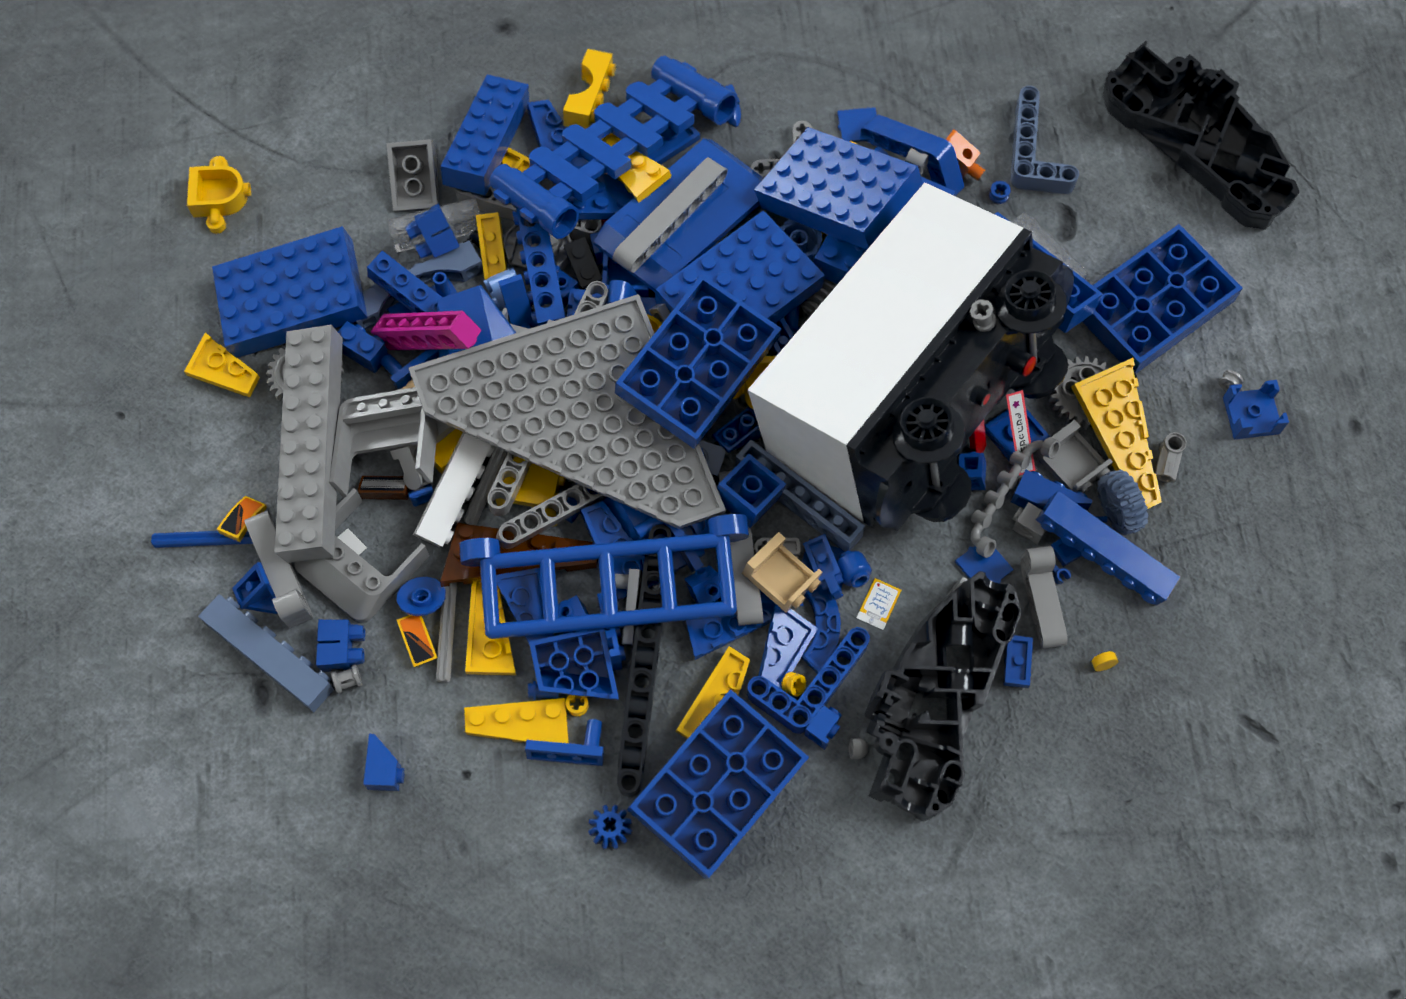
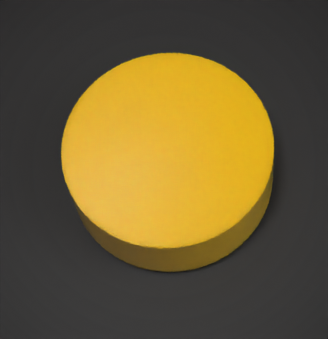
M1108 651L1095 656L1091 662L1095 671H1104L1114 667L1119 661L1115 652Z

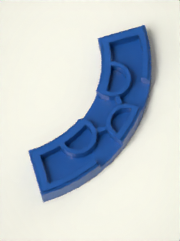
M820 585L814 592L810 593L807 591L804 594L812 607L815 626L818 629L810 646L801 656V659L817 674L836 650L841 626L836 600L831 595L829 588L823 590Z

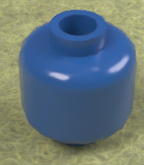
M845 551L839 556L837 563L842 572L845 585L858 588L869 581L872 569L861 552Z

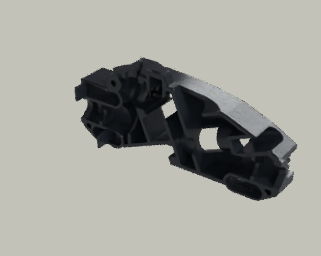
M1147 41L1141 44L1134 52H1129L1121 65L1114 71L1110 70L1106 77L1103 97L1108 113L1126 128L1136 129L1222 202V208L1241 225L1266 230L1271 225L1275 216L1277 217L1287 207L1292 205L1299 194V189L1295 180L1285 177L1290 165L1275 137L1270 132L1262 129L1238 102L1240 97L1236 95L1239 83L1230 78L1222 69L1203 70L1201 63L1190 54L1186 58L1177 56L1167 64L1146 47ZM1190 118L1196 124H1198L1202 128L1201 132H1198L1196 130L1178 125V122L1188 123ZM1218 150L1240 157L1235 170L1213 163Z
M982 571L976 573L945 597L921 621L904 647L893 669L882 673L865 711V717L870 719L866 733L877 737L874 744L875 749L883 755L869 797L880 802L884 800L887 802L892 801V804L915 814V818L922 821L933 818L951 806L956 799L959 787L962 786L961 782H963L965 776L963 767V738L973 711L985 704L1005 645L1012 640L1021 616V608L1014 587L1010 584L995 583L989 580L985 575L986 573ZM1002 613L1006 616V621L1001 619ZM954 645L968 646L970 669L948 667L946 647ZM923 693V698H946L947 720H931L927 710L913 719L909 718L908 715L916 694ZM961 695L969 696L967 698L961 699ZM898 749L903 753V760H899L896 757ZM946 770L949 774V777L943 779ZM889 772L895 778L894 784L887 781ZM937 794L940 796L941 802L938 800Z

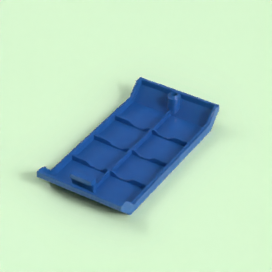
M702 139L668 168L672 176L639 203L635 197L604 223L594 240L593 245L612 259L616 248L704 159L709 157L726 168L728 173L722 184L638 270L632 273L624 268L653 292L664 282L706 253L760 205L754 189L764 178L714 140Z

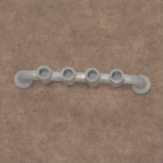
M1048 437L1045 441L1038 440L1028 444L1022 453L1018 451L1013 452L1010 457V464L1013 467L1009 472L1001 471L997 477V483L1000 484V487L996 492L989 490L984 498V502L988 504L985 510H976L972 515L971 521L975 525L971 531V541L976 547L977 554L989 558L994 553L996 541L987 536L980 538V534L984 528H988L991 524L992 515L996 509L1001 508L1004 504L1005 495L1009 489H1013L1017 484V477L1022 469L1028 467L1031 455L1036 450H1041L1043 456L1053 459L1060 450V442L1058 440Z

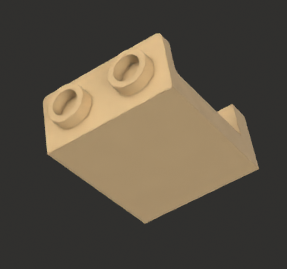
M778 532L747 562L742 574L787 613L792 607L797 609L806 598L803 595L807 591L810 593L815 591L821 583L818 579L823 572L818 569L814 573L783 546L786 538Z

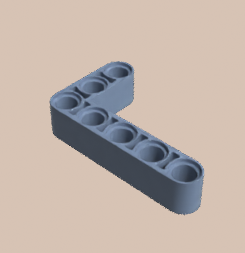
M1025 86L1021 89L1016 104L1011 183L1018 189L1069 194L1074 190L1079 177V171L1076 167L1067 164L1035 161L1040 94L1034 86Z

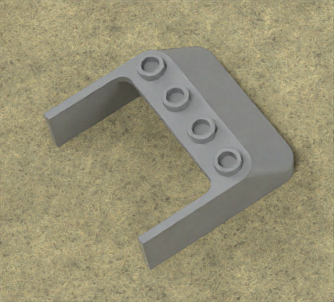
M415 387L350 398L341 404L329 483L343 497L348 495L351 464L355 455L418 444L415 469L427 483H432L438 431L435 419L424 414Z
M355 488L336 506L335 530L363 502ZM335 536L334 557L295 562V568L301 577L351 619L358 623H364L369 621L430 555L426 546L421 543L392 575L384 576Z

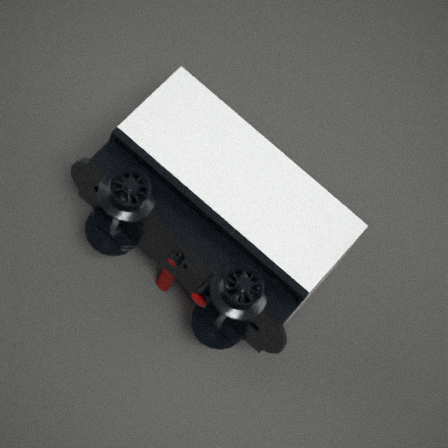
M924 183L748 389L766 451L847 513L871 527L878 521L880 526L898 531L909 516L914 513L932 522H944L952 519L966 507L972 490L971 480L967 472L957 464L956 457L968 443V439L970 440L971 452H984L986 448L984 418L996 403L998 404L1010 389H1013L1015 392L1023 390L1024 397L1029 399H1040L1048 396L1063 382L1068 372L1067 357L1063 350L1053 342L1052 335L1064 321V314L1073 290V270L1063 265V261L1033 248L1032 231ZM978 300L989 301L994 309L993 313L996 317V324L994 328L986 332L979 331L974 327L973 318L970 313L972 304Z

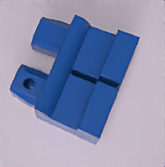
M439 203L432 206L430 210L414 216L415 220L405 226L411 239L421 234L425 239L424 242L415 246L420 258L428 257L432 254L435 258L460 247Z
M318 620L316 657L318 669L322 672H331V669L348 670L351 669L352 665L364 664V649L352 648L353 641H365V627L363 625L351 624L349 620Z

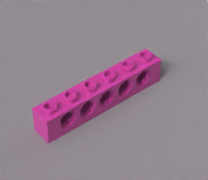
M464 311L383 314L371 330V333L383 339L385 346L389 350L469 349L476 343L477 336L482 330Z

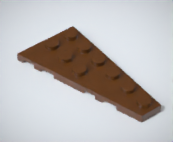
M457 523L441 577V587L450 586V583L456 582L471 584L473 580L481 579L480 566H464L461 564L459 544L462 541L475 538L496 539L498 528ZM502 532V535L506 540L514 539V534L512 532ZM537 534L511 549L500 547V553L594 544L590 541ZM598 559L555 563V570L564 569L569 572L594 569L597 567ZM540 565L496 569V575L540 568Z

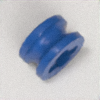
M1004 181L994 182L989 191L990 200L996 204L1005 203L1009 198L1011 188ZM996 190H999V192H1001V190H1002V191L1004 192V194H1003V195H1000V193H999V194H996Z

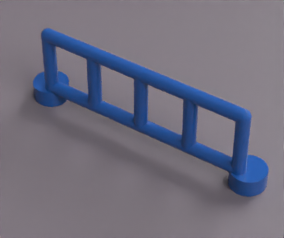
M726 514L708 519L709 534L500 553V541L498 539L475 538L460 542V560L464 566H480L485 635L490 639L732 616L737 612L730 542L741 541L749 537L747 516L743 514ZM716 548L721 602L677 606L672 552ZM657 554L662 607L618 612L613 558ZM598 559L603 613L559 617L555 563ZM540 565L544 619L500 623L496 569Z

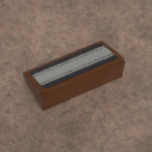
M361 476L358 493L361 499L408 500L409 488L404 483V476Z

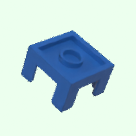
M1277 380L1265 381L1261 388L1257 390L1239 392L1242 384L1231 385L1223 396V401L1234 440L1277 435L1288 425L1287 413H1283L1279 418L1274 400L1280 390Z

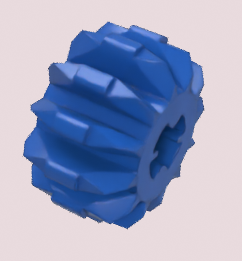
M603 805L604 813L601 814L598 810H595L594 815L597 819H589V825L594 827L588 831L589 835H597L593 840L596 845L603 840V849L608 848L609 842H612L614 849H618L617 841L620 840L621 843L626 844L627 839L624 835L632 834V830L627 827L632 824L631 818L624 819L627 815L625 809L617 814V805H613L612 811H608L607 805ZM610 822V825H612V822H614L616 830L611 832L609 829V832H606L605 824Z

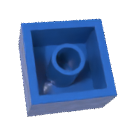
M748 454L718 484L717 489L724 507L732 514L746 515L748 527L751 528L780 499L786 483L752 455Z

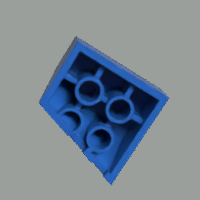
M604 628L575 631L529 641L540 692L619 700Z

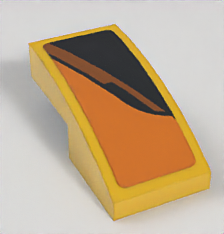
M244 496L229 511L218 526L217 531L219 534L241 542L248 531L244 520L264 512L267 505Z
M407 615L397 619L413 666L416 667L436 659L437 654L423 617Z

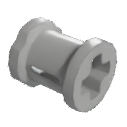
M978 300L972 304L970 309L974 327L979 331H989L996 324V317L993 313L994 309L989 301Z
M356 664L352 665L351 669L339 673L336 671L331 672L338 694L342 693L343 689L355 685L358 687L363 686Z

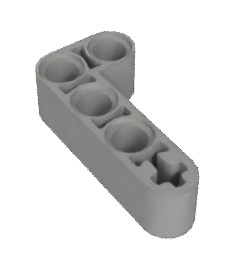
M1052 546L1026 549L1021 557L1020 565L1038 644L1041 649L1065 646L1068 641L1067 631L1052 573L1055 567L1054 550Z

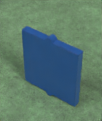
M875 107L837 111L838 130H840L843 140L862 142L869 140L873 136L872 134L869 137L862 136L860 130L877 115Z
M975 546L969 547L966 553L955 560V563L969 579L982 571L986 573L985 575L989 580L1001 583V580L1014 570L996 548L989 558H985L977 554Z

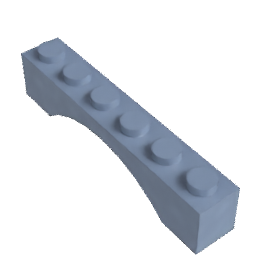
M470 240L459 243L460 247L435 258L433 256V258L423 263H417L411 269H408L409 272L425 284L432 283L433 275L437 272L445 273L450 281L466 282L484 273L482 261ZM377 284L372 285L371 288L363 291L368 318L357 320L356 324H359L365 330L375 326L381 316L388 312L387 308L393 306L397 300Z

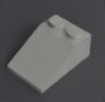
M428 139L386 143L393 211L427 209L438 204L436 142Z

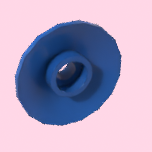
M417 577L409 580L401 586L397 593V604L400 610L412 616H425L433 613L443 605L446 599L445 588L441 587L440 581L431 577Z

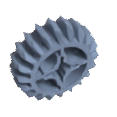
M1121 469L1111 471L1100 477L1097 487L1099 492L1098 498L1112 527H1115L1123 535L1136 533L1144 528L1148 523V513L1146 511L1148 507L1145 505L1142 491L1138 488V483L1134 482L1133 477Z

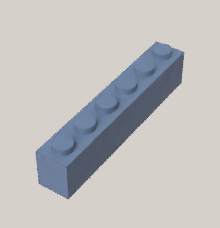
M219 594L198 617L210 629L314 713L334 691L329 683L331 678L321 670L316 673L311 669L313 664L302 655L300 658L296 657L293 654L294 649L283 640L279 643L274 639L276 634L267 626L259 627L256 624L258 620L247 611L243 614L238 610L240 605L231 597L225 599Z

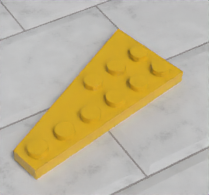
M1131 358L1075 383L1071 388L1108 458L1113 461V468L1116 471L1120 469L1126 471L1129 476L1133 477L1134 482L1138 483V488L1142 491V496L1145 499V505L1149 509L1162 501L1157 476L1153 472L1151 462L1153 455L1152 450H1149L1147 441L1149 435L1143 404L1138 396L1137 387H1139L1138 379L1134 375V359Z

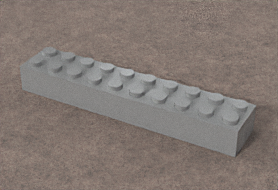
M332 325L292 330L286 333L275 553L287 563L334 557L337 490L329 483L340 408L343 338Z

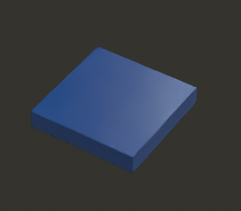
M1026 409L1031 443L1038 440L1045 441L1050 436ZM1006 410L985 424V433L1010 462V457L1015 452L1009 412Z

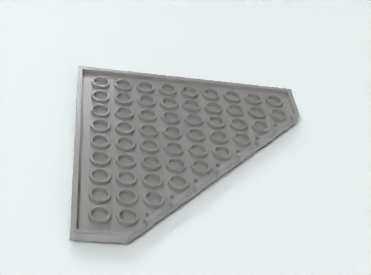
M639 294L409 367V372L424 414L678 529L721 515L726 511L700 445L698 444L693 449L615 394V383L655 334Z

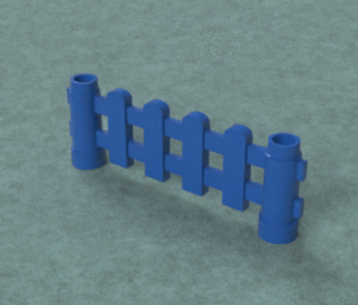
M665 55L661 56L655 61L651 70V76L656 80L649 86L643 82L630 84L626 88L627 101L619 107L611 103L599 105L594 110L595 123L584 129L577 124L565 128L562 132L563 145L556 150L551 151L547 147L534 149L529 154L530 167L521 172L507 164H501L496 167L490 176V186L495 189L493 192L494 197L505 205L511 203L519 209L520 216L531 224L536 221L542 229L553 237L562 239L573 231L579 219L578 208L567 201L568 198L573 196L583 203L599 191V185L595 179L604 173L617 179L631 169V159L628 156L638 150L648 157L663 146V137L659 134L668 128L680 134L694 124V115L691 112L695 109L701 111L703 116L717 125L726 123L736 110L738 103L737 95L714 79H707L697 73L696 68L688 63H681ZM671 92L680 99L674 103L665 95ZM643 111L651 116L652 119L642 124L633 117ZM612 133L621 140L610 146L601 139ZM578 155L589 161L580 169L569 163ZM547 178L556 185L547 190L538 183Z

